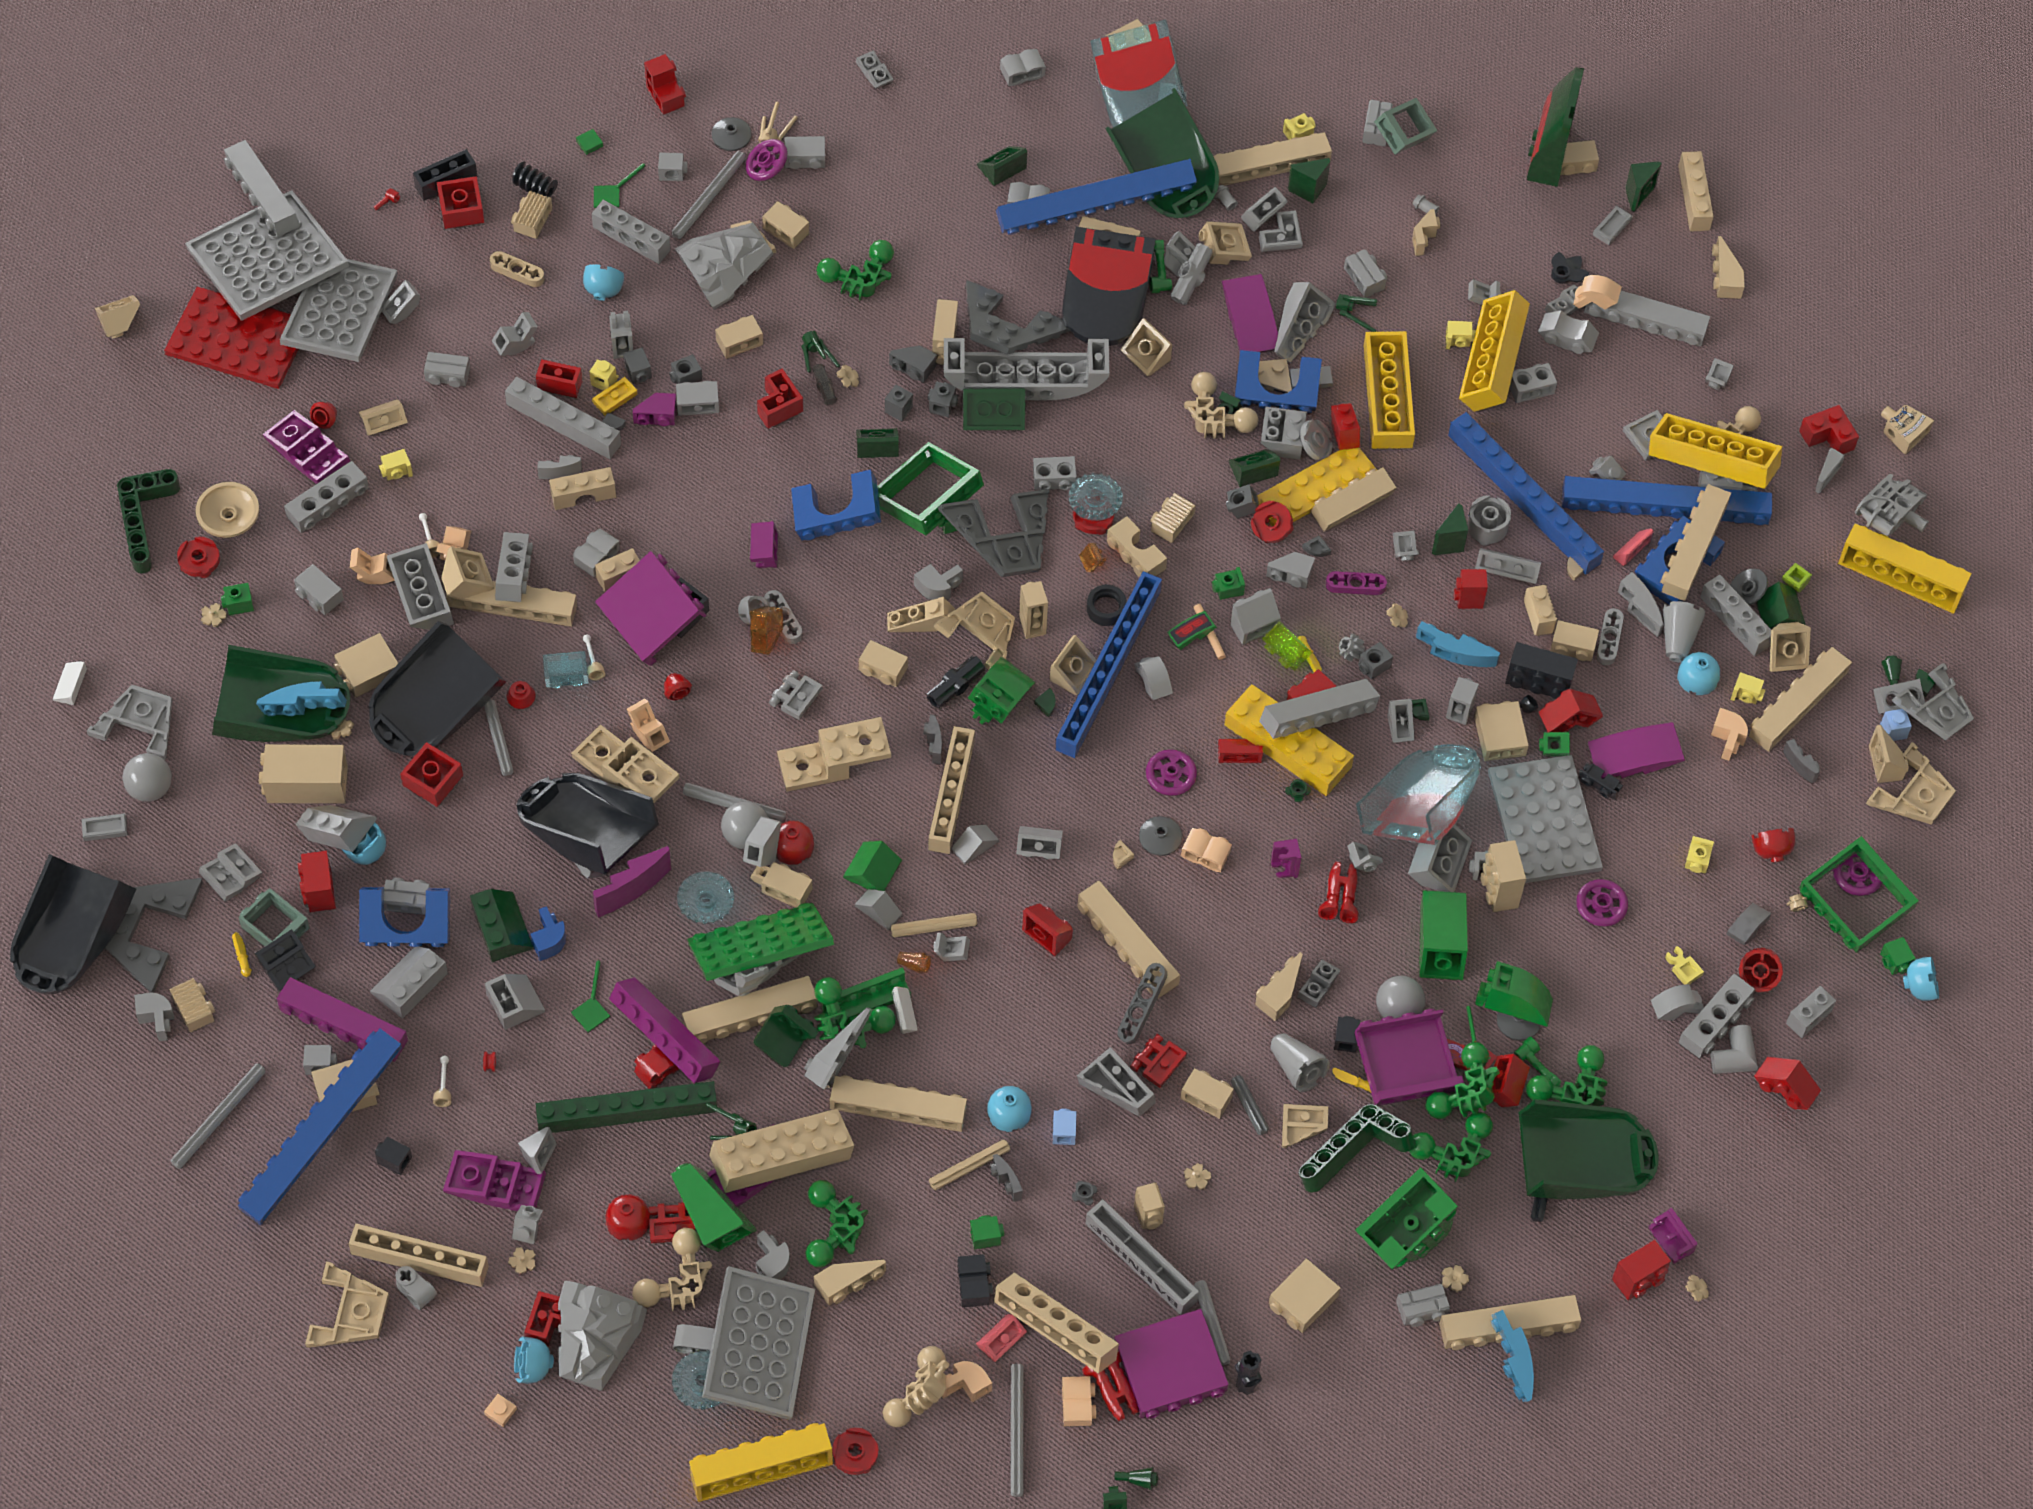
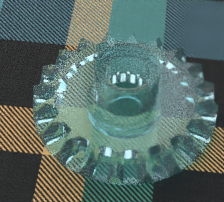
M1094 472L1090 475L1084 474L1083 477L1077 478L1069 489V503L1072 509L1079 516L1088 520L1097 521L1110 518L1117 513L1122 505L1123 493L1121 486L1117 484L1116 480L1111 479L1110 475L1104 476L1102 472L1100 474H1094Z
M698 872L686 878L680 885L677 893L678 907L688 920L692 919L695 923L702 922L703 924L708 922L715 923L716 920H722L726 914H729L730 909L733 907L734 891L729 881L722 875L714 872ZM706 898L710 899V901L708 902L701 901L702 899Z
M700 1351L688 1354L675 1366L672 1374L673 1391L677 1395L678 1400H681L685 1406L704 1411L707 1408L713 1409L716 1405L722 1403L703 1398L704 1386H699L696 1381L700 1379L705 1380L710 1352Z

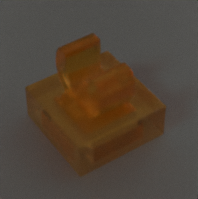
M1088 543L1079 554V558L1087 572H1094L1098 566H1102L1107 561L1106 558L1102 557L1101 553L1103 551L1097 547L1096 543Z

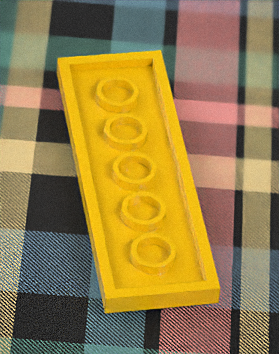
M1360 448L1339 450L1259 494V505L1266 501L1282 503L1291 511L1293 522L1311 513L1316 500L1321 497L1328 498L1332 496L1331 493L1340 487L1342 489L1348 487V484L1356 478L1361 480L1375 466ZM1269 518V524L1272 527L1275 526L1277 519Z

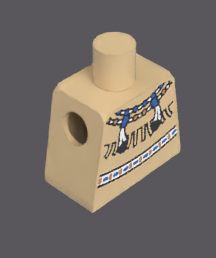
M1904 405L1897 412L1887 406L1881 413V416L1887 420L1884 428L1885 435L1905 455L1930 432L1934 422L1931 418L1908 405Z

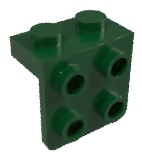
M791 1005L774 1007L754 1039V1044L781 1067H788L804 1040L814 1039L819 1032L813 1027L814 1024L810 1020L802 1018Z

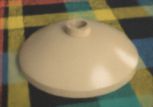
M223 482L211 486L202 493L196 504V517L199 525L207 533L222 538L235 537L245 533L255 524L259 515V503L254 492L247 486L236 482Z

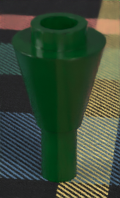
M1894 655L1887 656L1881 662L1890 685L1898 684L1902 659Z
M1154 1467L1130 1472L1115 1471L1114 1480L1126 1481L1152 1491L1153 1486H1157L1158 1472H1154Z

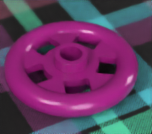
M768 139L755 146L746 161L748 176L756 181H765L776 176L787 161L788 151L785 144L777 139ZM774 147L773 151H768V148ZM780 153L779 159H776V154ZM759 166L761 170L757 173L755 169Z
M1168 749L1160 751L1151 757L1146 766V778L1155 791L1163 795L1177 796L1187 792L1194 785L1197 778V769L1195 763L1187 754L1178 750ZM1169 758L1170 762L1162 765L1161 760ZM1179 760L1186 765L1184 768L1177 764ZM1173 769L1175 773H1169L1168 770ZM1154 770H1161V777H1155ZM1182 774L1188 776L1185 782L1179 780ZM1164 782H1174V786L1166 787L1164 786Z
M1856 853L1833 870L1834 879L1839 887L1852 895H1870L1876 892L1883 884L1873 872L1870 873L1868 866L1863 861L1853 862L1854 857H1859ZM1843 865L1849 866L1848 873L1842 871ZM1859 871L1862 875H1858L1855 872ZM1850 878L1852 881L1857 882V884L1853 886L1847 880ZM1869 878L1873 883L1866 886L1863 882Z
M1605 879L1592 880L1582 886L1577 894L1576 904L1580 915L1593 925L1601 927L1615 925L1627 913L1628 899L1626 893L1619 885ZM1601 888L1611 890L1610 895L1605 892H1600ZM1590 891L1595 894L1592 900L1586 897ZM1613 900H1619L1620 906L1613 907ZM1603 902L1605 903V906H1602L1598 903ZM1592 906L1596 913L1591 914L1587 908ZM1610 911L1612 916L1604 918L1603 913Z

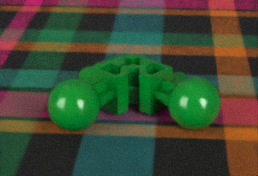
M886 240L874 241L869 248L871 261H865L862 273L854 265H851L849 271L842 269L839 262L834 258L822 259L817 265L816 272L819 279L824 283H833L837 280L844 282L841 294L849 291V297L853 298L857 294L861 301L863 297L872 296L875 293L876 287L881 282L891 279V272L883 270L882 265L888 264L893 259L894 249L891 243Z
M831 977L819 980L814 989L817 1001L824 1004L827 1012L814 1017L815 1020L821 1021L817 1025V1030L824 1032L819 1037L821 1040L830 1038L833 1040L837 1036L836 1034H838V1026L843 1030L857 1017L855 1015L847 1020L845 1010L839 1007L838 1004L842 994V987L836 979ZM886 1006L874 1008L855 1045H858L860 1048L866 1047L867 1043L864 1038V1032L873 1030L876 1033L883 1034L891 1031L896 1023V1016L893 1010Z
M1471 1042L1462 1050V1062L1466 1067L1470 1068V1070L1465 1071L1466 1079L1470 1083L1469 1085L1464 1083L1456 1084V1094L1453 1095L1440 1091L1432 1093L1427 1098L1425 1107L1431 1117L1437 1120L1445 1119L1451 1114L1453 1108L1459 1106L1464 1118L1468 1116L1469 1111L1473 1115L1478 1113L1479 1108L1486 1111V1106L1494 1099L1493 1081L1500 1071L1497 1067L1484 1069V1066L1489 1061V1052L1483 1044Z
M1595 1045L1583 1047L1577 1054V1063L1582 1073L1578 1074L1575 1085L1565 1081L1563 1087L1553 1086L1549 1078L1537 1075L1527 1082L1526 1093L1532 1101L1535 1099L1548 1101L1551 1098L1564 1103L1592 1106L1604 1105V1100L1601 1097L1606 1095V1090L1603 1087H1606L1608 1082L1602 1078L1595 1077V1072L1599 1071L1605 1063L1604 1053ZM1585 1088H1586V1092H1585V1094H1584V1098H1585V1099H1584V1101H1582V1095H1583V1093H1584V1091H1585Z
M1480 1111L1477 1114L1473 1115L1472 1113L1469 1115L1465 1122L1468 1136L1467 1138L1463 1137L1458 1150L1455 1145L1449 1142L1446 1148H1442L1436 1145L1430 1134L1419 1132L1413 1135L1416 1145L1409 1152L1417 1160H1426L1430 1157L1439 1160L1440 1163L1435 1174L1439 1170L1444 1171V1178L1447 1179L1451 1174L1455 1176L1454 1182L1456 1183L1458 1176H1468L1473 1167L1478 1165L1480 1161L1490 1158L1491 1152L1480 1147V1140L1492 1133V1119L1488 1114Z
M817 1180L813 1182L808 1189V1199L815 1207L827 1208L830 1211L829 1220L833 1226L830 1227L829 1237L826 1240L816 1239L810 1242L806 1247L805 1254L809 1264L814 1267L823 1268L833 1260L834 1250L837 1247L841 1250L844 1248L849 1254L855 1253L856 1240L862 1233L863 1219L868 1214V1210L860 1211L861 1203H852L853 1195H850L840 1203L836 1199V1190L829 1181Z

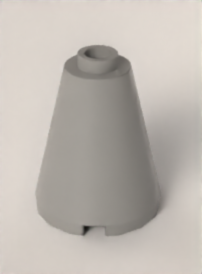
M1673 601L1670 602V606L1664 604L1666 656L1669 657L1670 661L1682 662L1688 656L1705 617V610L1699 607V610L1694 608V604Z
M1285 1033L1278 1034L1271 1040V1051L1293 1087L1299 1092L1311 1090L1318 1085L1316 1080L1320 1076L1322 1078L1326 1076L1330 1062L1323 1054Z

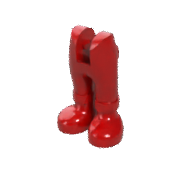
M1335 862L1329 873L1327 901L1319 906L1318 915L1325 920H1332L1337 916L1340 888L1343 887L1339 916L1341 921L1345 923H1355L1359 917L1358 910L1353 905L1358 881L1357 870L1353 864H1349L1347 877L1340 876L1341 862Z
M1117 1352L1116 1360L1106 1367L1118 1391L1114 1390L1104 1370L1098 1374L1088 1366L1082 1369L1084 1376L1096 1378L1095 1382L1100 1389L1102 1398L1118 1422L1125 1419L1120 1406L1124 1402L1132 1415L1139 1412L1131 1385L1125 1377L1123 1369L1120 1368L1122 1359L1119 1352Z

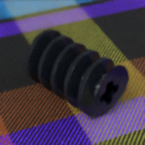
M525 161L517 165L512 176L513 184L519 186L522 190H526L528 193L532 191L536 194L539 193L540 195L551 197L558 186L556 179L552 181L550 176L545 178L544 172L539 173L537 168L532 170V166L530 164L526 166Z

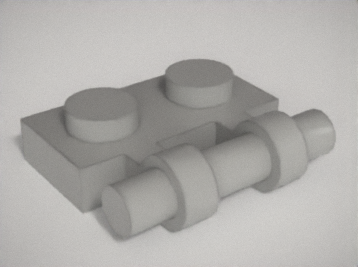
M792 670L789 675L784 677L780 688L775 689L772 693L769 704L776 707L779 702H783L781 710L800 720L821 692L822 684L806 675L799 681L797 680L799 673ZM789 688H794L790 695L786 694Z

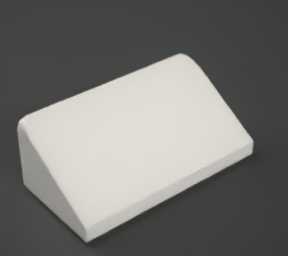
M85 662L65 664L53 701L74 705L87 670Z
M894 987L892 995L900 1031L902 1034L917 1031V1024L909 990L903 987Z

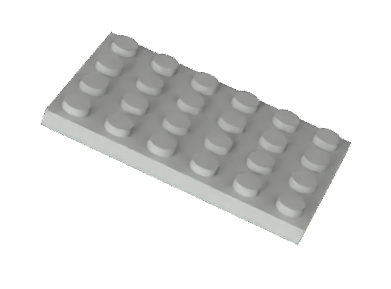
M347 259L349 263L348 268L302 290L281 335L280 345L359 362L398 276L397 270Z
M1572 755L1489 767L1488 774L1506 842L1516 841L1526 876L1525 883L1602 871V862Z
M728 1266L724 1277L702 1397L790 1420L794 1411L815 1289Z

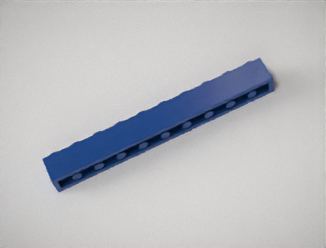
M1191 159L998 206L996 213L1002 234L1008 233V235L1019 233V229L1027 228V230H1033L1038 228L1039 224L1053 225L1058 223L1059 219L1073 220L1079 214L1085 213V216L1097 213L1096 210L1104 208V211L1115 209V205L1123 204V206H1129L1134 204L1135 200L1142 199L1144 202L1154 199V196L1159 194L1165 197L1172 195L1173 191L1181 190V192L1193 189L1192 186L1197 181Z
M1467 412L1451 422L1448 436L1568 558L1571 557L1583 569L1585 575L1601 564L1604 550Z
M1565 476L1562 486V508L1589 510L1592 512L1630 513L1632 515L1643 514L1653 517L1667 516L1676 519L1682 518V516L1689 518L1693 507H1698L1699 505L1697 498L1700 491H1705L1706 487ZM1723 489L1730 492L1731 496L1721 521L1738 524L1769 525L1772 515V493Z
M1144 571L1142 572L1056 738V751L1073 758L1077 756L1161 592V578Z
M381 1028L377 1032L373 1031L365 1041L367 1045L363 1050L359 1048L355 1052L351 1065L349 1067L345 1066L337 1076L339 1080L335 1085L330 1084L323 1093L325 1095L320 1103L317 1101L309 1111L311 1115L306 1121L302 1119L295 1128L297 1131L292 1138L288 1137L281 1145L283 1150L278 1156L273 1155L267 1163V1170L263 1174L260 1172L253 1180L254 1186L249 1192L247 1190L244 1191L238 1199V1202H240L238 1205L239 1210L259 1225L263 1224L402 1049L401 1043Z

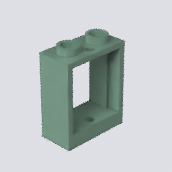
M1417 98L1384 112L1374 121L1395 155L1428 140L1437 132V129ZM1407 111L1420 134L1409 139L1394 118L1395 115Z
M270 888L260 893L255 902L250 907H246L238 917L241 928L264 946L273 941L253 926L252 923L271 905L275 906L293 921L274 940L291 929L300 938L310 929L308 919Z

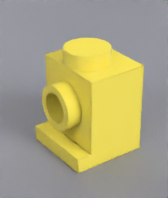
M1305 113L1290 120L1287 118L1284 120L1283 133L1288 140L1295 137L1310 136L1314 134L1315 122L1312 117H1307Z
M1448 321L1446 349H1450V346L1470 347L1476 330H1472V322Z
M597 359L589 371L591 385L603 391L616 383L619 375H616V367L605 360L600 361Z
M405 449L381 456L382 465H379L382 477H387V480L399 479L407 474L409 477L413 476Z
M1740 672L1730 700L1735 701V698H1738L1745 703L1756 704L1757 700L1762 701L1765 689H1762L1764 680Z
M1693 836L1685 868L1695 873H1706L1714 841Z

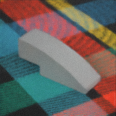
M1631 572L1620 582L1618 593L1629 602L1627 611L1658 637L1663 627L1661 613L1650 591Z

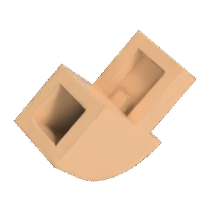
M1604 276L1584 277L1583 285L1578 287L1575 292L1573 305L1580 309L1593 302L1605 310L1618 303L1622 287Z
M446 526L443 543H438L436 552L441 553L440 559L446 560L450 547L467 550L471 530Z
M360 548L352 549L350 568L357 573V580L366 584H386L395 581L387 560L388 554L382 553L371 557Z
M646 699L627 708L632 721L630 724L637 737L647 749L653 752L670 742L663 724L655 719L650 704Z
M1720 708L1711 736L1727 741L1721 758L1729 761L1732 753H1737L1739 745L1744 746L1748 728L1740 715Z
M969 1361L953 1364L954 1374L946 1375V1390L942 1398L963 1388L970 1400L974 1402L992 1391V1382L984 1369L976 1363Z

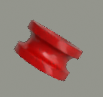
M484 1052V1071L491 1069L492 1072L496 1071V1052H492V1054Z

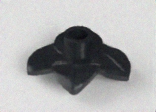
M1560 252L1553 256L1551 261L1553 266L1551 277L1555 282H1581L1584 280V277L1589 276L1588 271L1581 269V256L1565 258Z

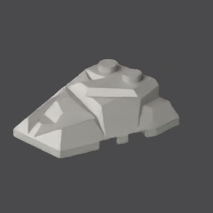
M754 223L692 238L675 248L678 256L701 287L704 296L713 310L730 301L735 296L734 292L741 284L744 286L748 282L747 278L753 271L757 272L773 255L771 248Z
M800 955L714 979V981L720 987L737 996H744L749 994V991L756 989L758 985L770 979L781 967L786 966Z
M564 1281L558 1301V1310H561V1325H558V1332H561L559 1377L602 1391L640 1334L647 1309L638 1305L637 1301L599 1287Z

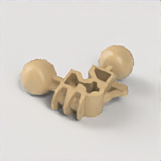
M1200 372L1194 376L1191 386L1193 392L1198 397H1196V401H1185L1184 408L1188 409L1192 414L1191 416L1195 420V428L1198 432L1204 433V439H1206L1207 433H1211L1213 439H1216L1218 433H1222L1225 439V426H1234L1235 429L1242 433L1252 432L1257 427L1258 416L1251 408H1240L1235 414H1225V407H1217L1213 411L1214 397L1210 396L1217 388L1215 377L1209 372Z
M1744 406L1735 415L1736 423L1734 425L1731 422L1726 424L1723 421H1718L1717 428L1743 435L1744 431L1750 432L1758 428L1761 423V415L1756 408Z
M691 1228L679 1229L672 1238L674 1250L682 1256V1264H679L680 1276L683 1277L682 1280L672 1277L668 1278V1283L658 1284L656 1281L646 1278L639 1280L634 1285L632 1291L633 1299L638 1302V1305L651 1307L660 1298L670 1297L672 1311L674 1310V1305H680L682 1310H685V1304L692 1303L693 1308H695L694 1298L701 1295L705 1276L712 1268L710 1261L696 1262L695 1253L701 1246V1239L695 1230ZM690 1282H694L695 1286H699L695 1288L694 1292H691L690 1288H686L689 1287Z
M927 1346L920 1351L917 1358L920 1369L915 1375L918 1380L906 1386V1398H894L888 1401L883 1408V1417L888 1425L892 1427L906 1425L911 1419L912 1411L917 1415H921L924 1410L929 1409L933 1403L938 1402V1399L942 1397L946 1390V1375L943 1372L949 1367L942 1349L936 1346Z

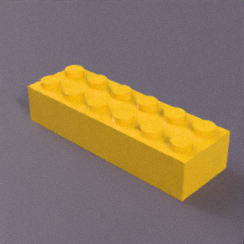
M1516 290L1483 301L1459 399L1474 412L1506 403L1530 305Z
M1406 331L1366 332L1363 346L1371 448H1413L1415 429Z
M1666 413L1650 435L1649 455L1765 489L1781 465L1782 446Z
M1856 523L1845 542L1838 564L1953 614L1959 605L1972 574L1964 568L1951 565L1943 559H1937L1924 551L1916 550L1903 542L1895 541L1884 534H1879L1866 526H1860Z
M1251 684L1226 712L1224 725L1254 745L1263 746V753L1327 796L1352 768L1354 755L1316 728L1273 739L1259 720L1265 706L1278 702Z
M813 1423L806 1426L805 1429L798 1431L791 1429L784 1432L783 1435L776 1437L766 1436L755 1443L744 1442L737 1448L730 1450L723 1448L716 1451L715 1454L708 1456L705 1454L698 1455L689 1461L691 1480L698 1502L833 1465L832 1447L825 1423L820 1425Z

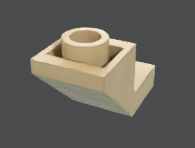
M1434 209L1429 210L1414 227L1412 241L1415 256L1424 255V249L1428 246V238L1436 237L1437 229H1440V219L1436 217Z

